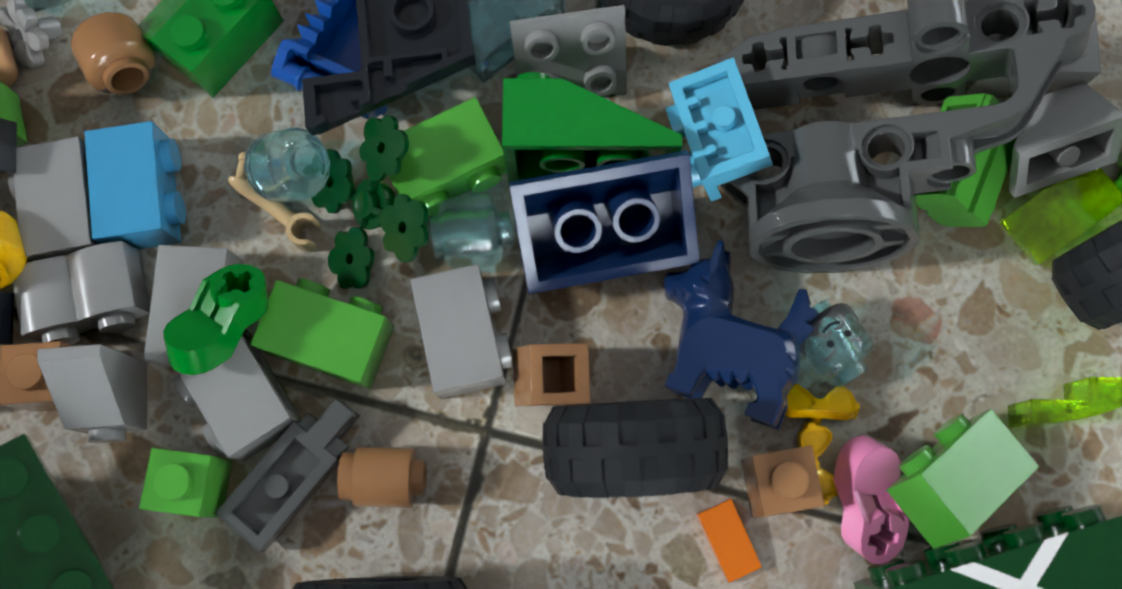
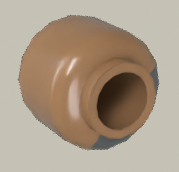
M118 12L96 14L84 20L73 32L71 39L73 55L86 81L96 90L108 94L128 95L143 88L152 76L156 66L154 50L142 37L141 27L132 17Z

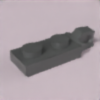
M335 399L319 419L308 413L299 423L293 421L217 510L216 515L259 553L265 552L339 465L341 454L349 449V446L341 439L358 420L360 415L344 401Z

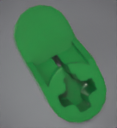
M247 264L228 265L202 280L189 309L168 322L163 331L168 361L174 370L188 375L203 374L215 369L232 357L245 328L259 320L268 309L265 276L259 268Z

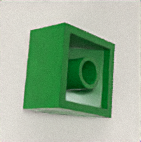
M161 0L139 26L142 30V37L151 45L154 52L214 98L284 20L272 0Z

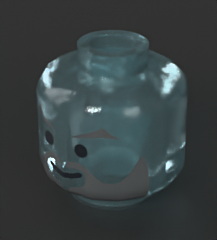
M825 299L811 307L818 310V316L809 323V325L814 327V331L801 344L800 367L811 382L819 384L833 379L839 388L868 370L862 359L872 352L874 341L848 304L837 303L831 305L829 300Z

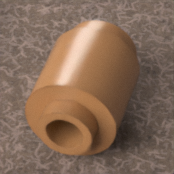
M357 447L355 453L343 452L341 454L337 474V490L340 500H352L353 505L358 507L412 508L415 496L425 495L427 463L426 460H417L415 448Z

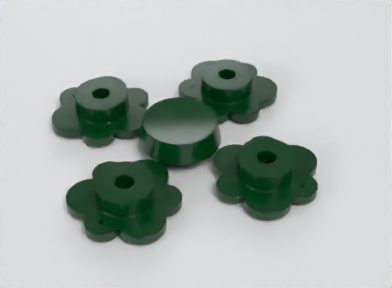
M386 115L382 119L372 117L365 123L363 131L365 141L360 146L359 154L360 158L367 162L366 171L369 179L363 180L356 190L351 173V162L348 159L341 158L339 152L335 149L323 151L320 157V164L314 165L311 170V179L315 183L311 191L313 204L318 208H326L328 213L337 214L342 208V203H348L352 200L354 217L360 227H351L348 232L339 231L335 235V247L328 255L329 269L333 274L337 275L338 285L342 289H350L351 287L363 289L370 282V270L375 260V253L368 245V236L364 229L372 230L381 227L385 232L383 236L384 248L389 252H394L396 258L403 263L412 262L418 254V247H424L429 239L427 230L428 208L426 204L421 200H411L407 194H398L394 197L390 186L381 182L387 175L396 176L399 174L402 166L401 162L409 148L408 136L403 130H398V120L394 116Z

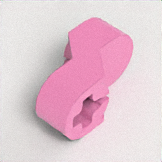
M861 435L845 443L839 451L835 465L833 481L844 508L841 536L848 546L867 561L873 564H883L895 558L902 550L907 538L910 519L886 491L900 478L901 469L898 466L901 461L898 454L870 436Z

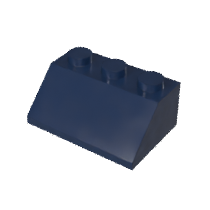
M687 150L509 182L514 221L528 294L700 263L690 154Z

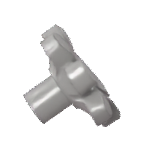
M8 0L7 6L0 7V24L9 29L6 30V33L14 48L13 52L16 61L24 67L28 66L31 69L43 66L45 58L42 50L49 48L50 39L59 38L62 35L61 25L57 18L50 16L37 19L34 10L31 7L26 8L24 0Z

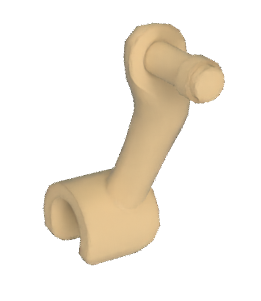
M241 152L238 156L239 162L236 175L228 177L229 184L241 195L286 227L287 237L301 251H314L317 245L308 239H299V234L305 227L313 226L320 228L322 225L313 215L309 213L296 214L272 193L247 180L249 166L252 164L253 158L250 153Z

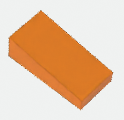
M727 499L696 514L728 583L762 568L732 499Z

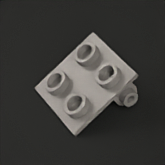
M624 5L510 21L516 77L527 72H539L547 74L551 78H563L599 96L627 93Z

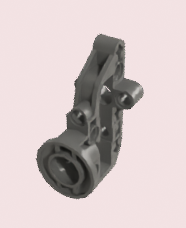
M907 0V10L795 26L747 38L718 59L712 65L734 57L753 110L800 104L801 98L845 93L846 98L911 89L912 102L915 101L924 105L943 104L944 99L947 97L965 95L967 81L1007 77L1010 80L1012 97L996 105L854 123L820 121L806 124L795 130L762 134L773 166L781 168L779 173L773 177L762 179L756 177L758 173L756 171L720 185L721 189L747 208L749 255L759 264L770 268L808 274L839 273L870 268L894 261L912 251L920 239L915 194L951 190V182L960 181L975 174L977 171L976 153L1009 143L1025 131L1061 67L1075 62L1084 53L1095 19L1096 7L1093 0ZM992 34H1004L1006 36H1009L1010 38L1003 41H996L988 38L987 36ZM884 152H893L901 157L897 162L889 165H882L873 161L874 157Z

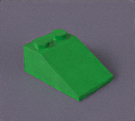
M539 72L523 73L517 78H503L502 148L508 183L675 153L682 150L681 134L563 78H551L549 75Z

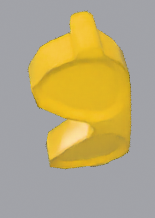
M795 384L787 396L788 411L786 416L790 418H810V422L815 423V425H821L823 418L842 421L855 420L860 404L856 402L853 394L843 386H836L824 398L819 399L799 384Z
M805 422L796 436L797 448L812 445L824 505H827L830 499L838 495L833 481L834 475L820 468L818 457L832 442L833 433L826 426Z

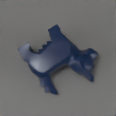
M718 240L711 258L699 259L700 263L691 264L686 271L668 272L665 275L664 290L667 300L676 303L683 309L676 367L668 375L665 387L676 395L687 399L703 398L712 381L720 387H724L727 384L733 390H737L739 384L746 390L754 388L757 399L747 405L744 415L751 417L750 420L752 422L780 431L788 411L787 396L799 377L801 344L814 331V327L809 325V323L818 316V310L810 307L811 301L807 290L799 289L786 319L778 329L753 323L732 315L734 286L730 274L731 255L729 251L725 250L724 241Z

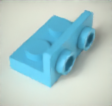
M734 57L668 83L675 104L665 109L673 131L681 134L682 138H687L691 150L689 154L693 188L703 185L712 202L722 198L719 185L773 166Z

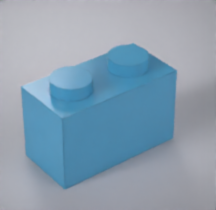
M153 121L84 131L92 239L100 244L123 241L138 250L158 247V245L181 243L180 224H185L186 208L181 193L176 189L175 172L181 170V155L176 141L173 138L170 139Z

